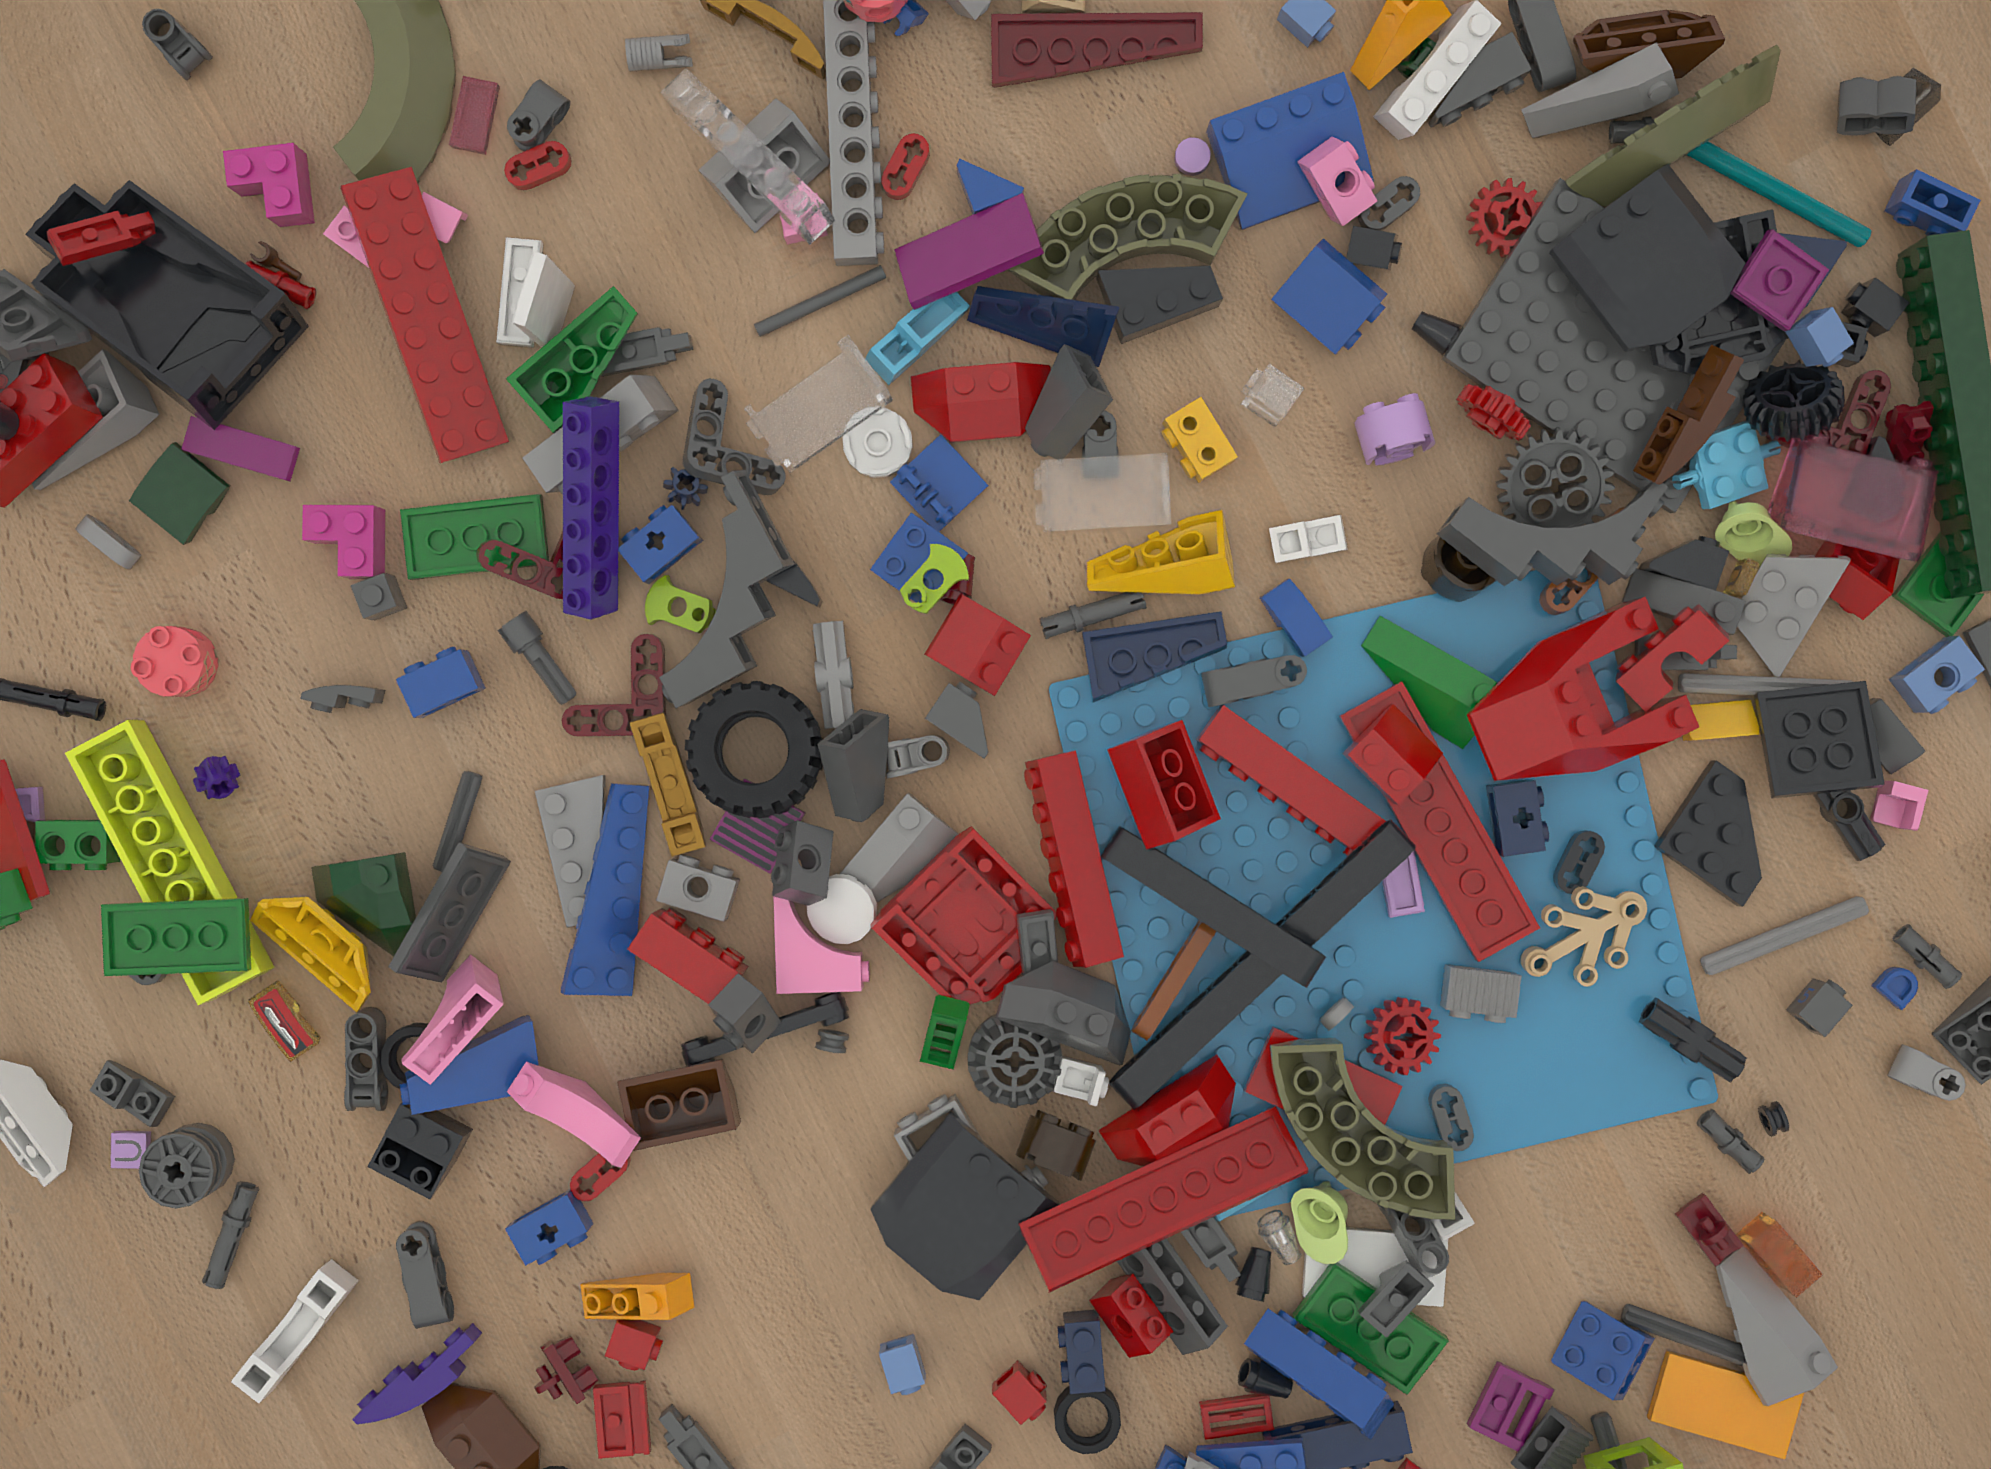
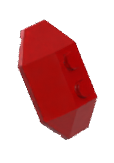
M1010 362L949 367L911 376L914 413L950 442L1021 437L1026 432L1025 426L1051 371L1050 365Z
M1216 1054L1149 1097L1138 1108H1132L1099 1129V1133L1117 1160L1144 1167L1229 1127L1236 1083Z

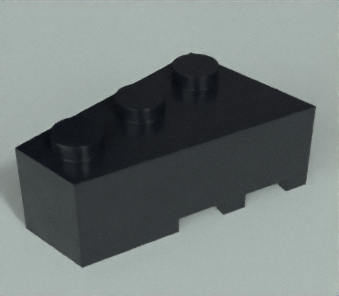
M1211 266L1098 270L1096 278L1105 304L1120 307L1114 327L1121 344L1220 306L1223 300Z

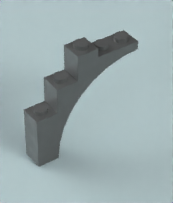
M1651 482L1640 490L1629 504L1617 514L1597 523L1573 528H1544L1518 523L1490 511L1468 497L1453 510L1437 535L1503 586H1506L1515 579L1521 581L1532 567L1556 586L1568 578L1572 581L1575 580L1585 567L1610 585L1620 578L1626 580L1638 567L1639 563L1635 560L1643 548L1635 542L1646 529L1642 524L1647 517H1653L1662 507L1664 501L1660 498L1668 486L1664 483L1659 485Z

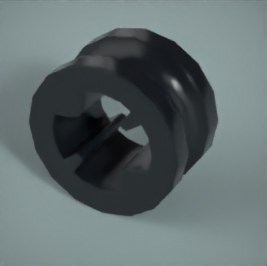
M1772 1102L1769 1108L1764 1105L1758 1107L1760 1121L1769 1136H1776L1778 1130H1781L1783 1133L1789 1131L1787 1116L1779 1102Z

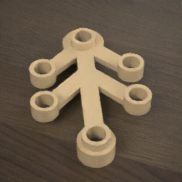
M1584 886L1577 887L1571 895L1574 905L1583 910L1597 907L1609 911L1597 919L1563 911L1554 904L1545 906L1541 911V919L1545 924L1552 928L1563 925L1579 930L1545 950L1539 946H1531L1524 950L1520 959L1523 969L1532 976H1544L1550 971L1553 962L1585 944L1580 963L1575 967L1573 976L1581 985L1586 987L1592 986L1598 979V973L1594 967L1604 934L1614 926L1616 928L1612 943L1604 952V960L1613 968L1619 969L1624 967L1628 962V953L1625 951L1631 928L1639 924L1647 913V903L1640 894L1633 891H1625L1614 898L1594 893ZM1587 892L1588 900L1585 903H1579L1580 895ZM1634 904L1635 909L1633 913L1626 915V908ZM1552 911H1557V919L1549 921V914ZM1615 952H1620V959L1612 962V955ZM1539 958H1543V965L1540 968L1535 969V961ZM1589 969L1590 976L1585 980H1581L1582 972Z

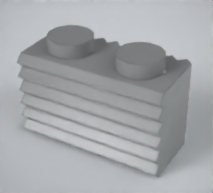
M1445 964L1440 1006L1450 1010L1449 1016L1470 1019L1471 1013L1484 1014V1020L1497 1023H1506V1017L1517 1018L1521 975L1514 972Z

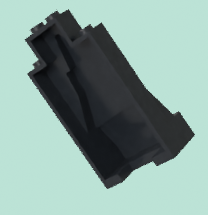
M130 180L121 189L117 190L105 205L74 183L66 192L58 197L52 207L41 218L37 219L25 234L43 254L52 260L40 270L38 276L31 284L47 300L87 327L90 333L136 366L153 384L213 430L223 422L309 327L283 291ZM118 211L120 215L127 214L129 217L149 211L155 222L156 234L130 248L62 266L48 240V229Z

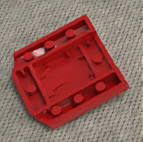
M971 826L958 834L881 909L870 925L939 995L966 1001L971 1005L980 1001L984 1003L995 999L1003 991L1005 984L1013 981L1022 973L1016 914L1051 909L1054 914V920H1056L1057 914L1056 910Z

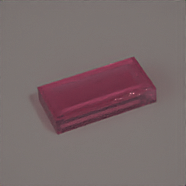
M463 76L449 145L452 148L486 155L500 90L498 83Z

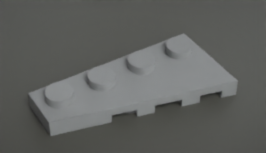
M605 775L535 791L567 928L577 925L578 916L582 913L586 897L584 892L587 881L589 882L594 864L592 859L596 843L600 838V827L605 811Z

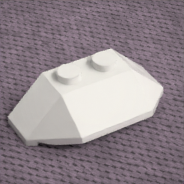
M0 1060V1139L19 1165L31 1176L36 1177L39 1183L45 1187L66 1170L73 1124L69 1120L66 1110L61 1105H58L47 1090L44 1080L37 1076L31 1067Z

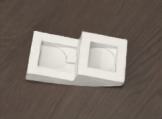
M1342 515L1269 528L1275 563L1348 550Z

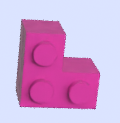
M287 143L223 151L227 187L241 197L264 194L266 218L279 227L315 223L307 154L297 145Z
M303 505L302 540L314 544H338L337 576L348 579H368L385 573V509L374 505Z

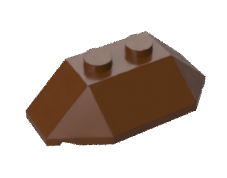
M1667 9L1597 19L1581 33L1574 35L1573 43L1582 65L1592 73H1596L1657 42L1673 70L1675 79L1684 77L1724 45L1725 37L1714 15L1705 14L1701 17L1690 12Z
M451 1383L421 1406L435 1446L454 1469H540L541 1445L496 1391Z

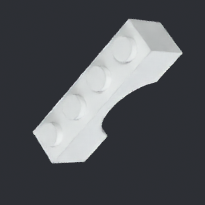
M1478 0L1460 6L1438 33L1439 39L1425 61L1405 82L1394 89L1373 117L1398 140L1415 135L1502 23Z
M332 1259L318 1269L297 1296L296 1302L287 1315L250 1356L231 1382L257 1403H260L275 1389L359 1280Z

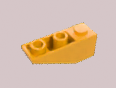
M1387 0L1350 69L1351 73L1368 90L1372 89L1452 15L1442 0Z
M655 1273L580 1284L585 1319L671 1320L695 1308L690 1273Z

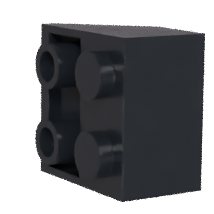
M401 1103L367 1167L431 1200L457 1161L473 1129L438 1110L412 1115L410 1104L403 1105Z

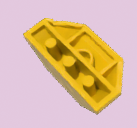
M309 897L262 899L257 904L250 921L355 1012H358L371 993L368 949L361 939L337 922L330 911L322 909Z

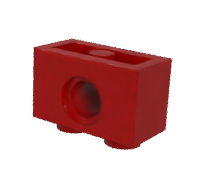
M1134 1274L1110 1279L1089 1299L1129 1358L1152 1354L1174 1332Z

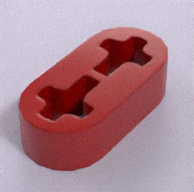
M916 133L908 134L897 145L881 178L882 188L889 198L903 200L910 195L930 156L929 144L923 136ZM915 144H919L922 156L915 155L910 164L905 163L908 159V151L905 148L907 146L913 148ZM901 170H905L903 181L906 186L904 188L898 186L896 190H892L889 178L896 179Z
M548 141L510 158L505 164L504 171L506 178L512 186L518 190H529L567 173L571 167L572 160L571 155L563 144L557 141ZM555 151L558 155L563 154L558 159V166L554 167L550 162L540 165L550 159L549 153ZM519 165H523L526 169L536 166V168L526 172L527 179L521 180L518 176L514 177L518 173L517 167Z
M599 1153L595 1155L571 1178L570 1190L573 1196L581 1201H591L627 1170L631 1161L630 1156L622 1168L612 1166L605 1172L602 1166L607 1160ZM596 1173L599 1178L592 1185L594 1191L592 1192L589 1188L583 1191L580 1188L583 1182L580 1177L588 1179Z

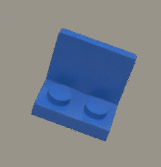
M1583 1301L1551 1361L1554 1365L1611 1400H1623L1655 1338L1642 1330L1630 1328L1597 1307Z

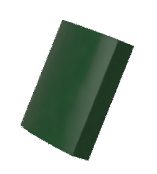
M174 442L153 464L132 494L129 502L184 545L192 542L206 516L216 512L230 485L192 454L181 450L182 446Z

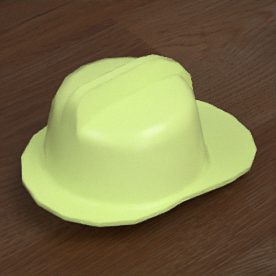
M1736 501L1729 502L1728 510L1715 531V539L1720 542V546L1729 550V553L1741 563L1754 568L1761 566L1767 554L1790 555L1792 539L1772 519L1763 505L1753 502L1740 504Z
M1324 1181L1319 1186H1314L1313 1188H1301L1295 1192L1291 1199V1208L1300 1246L1308 1256L1323 1264L1337 1263L1344 1258L1348 1250L1346 1229L1348 1204L1345 1198L1331 1187L1329 1181Z

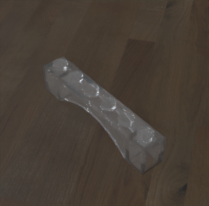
M687 68L661 91V94L673 111L696 134L723 155L809 245L835 221L825 202Z

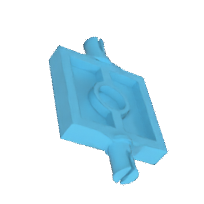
M1748 421L1714 431L1702 448L1690 459V470L1672 477V481H1679L1673 483L1675 489L1680 490L1693 484L1698 491L1702 509H1712L1768 489L1764 459L1780 454L1781 448H1776L1780 444L1775 440L1760 445L1756 430L1751 429Z

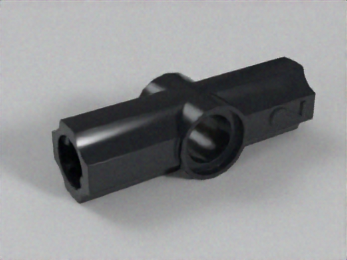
M1851 791L1813 794L1820 805L1822 817L1827 822L1832 823L1856 861H1862L1875 855L1886 845L1865 814L1864 804L1858 795L1853 794ZM1841 799L1847 805V812L1843 817H1840L1836 810L1837 804Z
M1654 998L1643 1009L1639 1023L1655 1035L1669 1042V1046L1694 1063L1697 1064L1699 1062L1730 1083L1733 1079L1739 1077L1745 1068L1747 1057L1715 1037L1716 1033L1697 1020L1689 1016L1688 1018L1658 998Z

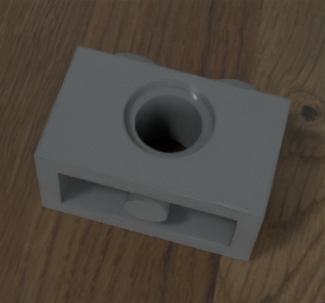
M798 820L779 829L775 839V848L777 849L776 864L771 874V881L773 883L772 896L808 906L827 898L834 831Z
M739 973L708 1004L716 1016L713 1022L724 1032V1038L736 1049L744 1046L752 1054L782 1023L764 994Z

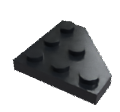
M1711 760L1654 846L1736 906L1743 907L1762 879L1745 781L1717 760Z

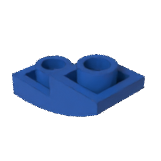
M1286 579L1260 597L1277 627L1284 629L1300 657L1307 656L1333 638L1318 613L1291 579Z

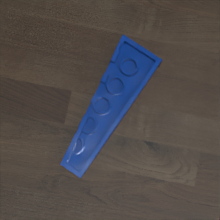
M611 783L600 827V838L596 843L592 859L594 864L589 882L587 881L584 892L586 897L582 913L578 916L577 933L573 949H570L561 986V993L564 995L632 996L636 955L627 949L638 932L649 786Z

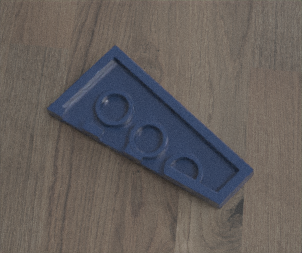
M977 286L967 321L1059 353L1062 346L1066 344L1091 356L1095 366L1099 367L1120 307Z
M1222 611L1082 632L1093 702L1227 649Z

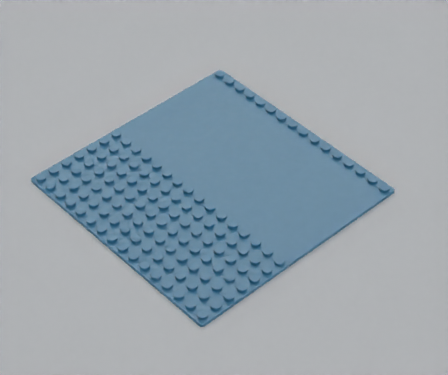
M1584 568L1575 580L1582 583L1586 582L1588 578L1587 570ZM1537 570L1529 571L1521 581L1515 579L1506 586L1495 581L1476 596L1462 602H1457L1435 593L1324 619L1322 621L1333 638L1305 657H1300L1284 629L1227 642V649L1096 702H1093L1089 675L1052 683L1049 686V695L1063 753L1076 750L1100 856L1119 826L1141 838L1107 749L1151 730L1183 720L1221 819L1179 840L1155 848L1276 924L1347 857L1343 853L1346 847L1336 839L1332 844L1328 843L1314 832L1317 828L1315 824L1308 819L1303 824L1285 812L1289 806L1278 798L1274 803L1257 792L1260 785L1250 778L1246 782L1241 781L1228 771L1231 766L1221 757L1215 762L1199 750L1202 744L1196 738L1220 706L1208 708L1201 673L1229 666L1233 668L1238 664L1265 658L1268 660L1286 655L1300 657L1307 667V675L1301 684L1277 690L1274 693L1244 700L1241 698L1239 701L1223 705L1385 821L1391 819L1402 830L1383 794L1342 754L1353 741L1339 715L1394 685L1361 647L1378 617H1384L1475 668L1494 681L1499 682L1538 641L1605 610L1598 579L1573 608L1560 615H1550L1541 607L1539 601L1540 593L1550 580ZM1565 586L1562 590L1556 592L1553 603L1556 605L1562 603L1561 597L1571 589ZM1612 651L1589 662L1613 722L1628 716L1629 712L1624 690L1616 682V675L1619 670L1617 669L1615 652ZM1286 661V668L1281 669V675L1288 676L1289 680L1293 681V674L1298 673L1297 666H1290L1289 661ZM1429 728L1493 844L1494 838L1486 785L1528 779L1536 780V785L1541 786L1544 795V806L1540 807L1541 819L1546 821L1549 830V841L1545 842L1546 851L1506 857L1500 856L1540 929L1477 962L1415 853L1425 912L1392 918L1388 917L1382 882L1379 883L1312 946L1325 955L1326 958L1307 988L1282 974L1154 1093L1156 1094L1217 1054L1236 1083L1229 1127L1275 1107V1105L1244 1091L1269 1033L1274 1026L1300 1039L1336 1038L1343 1044L1344 1059L1403 1086L1385 1124L1401 1133L1417 1138L1441 1140L1429 1106V1093L1438 1084L1446 1083L1456 1088L1463 1097L1473 1128L1474 1138L1469 1148L1463 1151L1453 1150L1454 1164L1715 1103L1718 1099V1092L1713 1072L1699 1062L1696 1064L1672 1049L1669 1046V1042L1655 1035L1639 1023L1643 1009L1654 998L1660 999L1688 1018L1689 1016L1701 1023L1662 853L1654 846L1658 841V836L1639 754L1595 772L1494 781L1476 736L1470 740L1464 749H1461ZM1519 812L1518 815L1513 816V822L1520 823V820L1526 818L1525 813ZM1584 830L1599 834L1605 843L1604 854L1587 888L1594 893L1614 898L1622 892L1633 891L1640 894L1647 903L1645 918L1639 924L1632 926L1625 947V951L1628 953L1627 964L1622 968L1616 969L1608 965L1604 960V952L1612 943L1616 928L1614 926L1604 934L1594 967L1597 970L1598 979L1595 984L1588 987L1578 983L1573 976L1575 967L1580 963L1585 944L1553 962L1550 971L1541 977L1530 975L1523 969L1520 961L1522 953L1527 948L1539 946L1545 950L1579 930L1563 925L1552 928L1545 924L1541 919V911L1545 906L1554 904L1563 911L1596 919L1609 912L1597 907H1592L1588 910L1580 909L1573 904L1571 900L1572 894L1562 892L1554 883V871L1570 839L1575 833ZM1591 837L1588 841H1580L1579 846L1583 848V852L1579 860H1582L1586 852L1593 853L1595 847L1591 845ZM1101 857L1124 954L1123 958L1112 960L1123 1010L1131 1031L1142 1009L1199 919ZM1576 864L1571 873H1564L1563 878L1567 880V887L1571 883H1578L1579 878L1575 876V872L1579 864ZM1587 892L1580 895L1579 903H1585L1588 900ZM1634 904L1626 908V915L1633 913L1635 909ZM1552 911L1548 916V920H1556L1558 912ZM1216 931L1152 1036L1146 1041L1131 1031L1130 1040L1134 1055L1247 950ZM1615 952L1612 955V962L1620 959V952ZM1537 959L1534 963V968H1540L1544 963V959ZM1445 964L1514 972L1521 975L1517 1018L1506 1017V1023H1497L1484 1020V1014L1471 1013L1470 1019L1449 1016L1450 1010L1440 1006ZM1589 969L1582 972L1581 980H1585L1590 976ZM1346 997L1354 1008L1334 1028L1328 1031L1320 1022V1018L1338 1000ZM1397 997L1407 998L1408 1002L1410 999L1421 1001L1420 1008L1428 1007L1432 1010L1428 1019H1437L1439 1021V1024L1433 1028V1032L1441 1034V1038L1433 1041V1045L1439 1048V1052L1430 1051L1428 1056L1431 1058L1432 1063L1429 1065L1420 1062L1421 1072L1419 1073L1413 1072L1410 1069L1408 1075L1398 1074L1397 1070L1395 1073L1384 1071V1065H1377L1373 1062L1377 1054L1366 1051V1048L1372 1044L1371 1040L1364 1038V1034L1372 1031V1027L1366 1024V1020L1375 1021L1377 1017L1373 1009L1381 1008L1385 1010V1000H1392L1396 1003ZM1405 1033L1401 1034L1400 1036H1394L1393 1038L1400 1039L1404 1038L1405 1036H1412V1034ZM1385 1044L1387 1051L1390 1053V1048ZM1446 1092L1441 1093L1442 1099L1437 1101V1105L1441 1104L1446 1109L1447 1114H1450L1452 1111L1449 1102L1454 1100V1096H1449ZM1276 1106L1309 1169L1308 1173L1274 1188L1230 1216L1289 1203L1294 1193L1301 1188H1313L1314 1186H1319L1324 1181H1329L1331 1187L1337 1191L1349 1188L1345 1187L1326 1171L1310 1154L1296 1134L1285 1110ZM1455 1120L1450 1121L1453 1133L1448 1135V1138L1459 1142L1461 1141L1460 1135L1465 1133V1130H1460L1456 1126Z

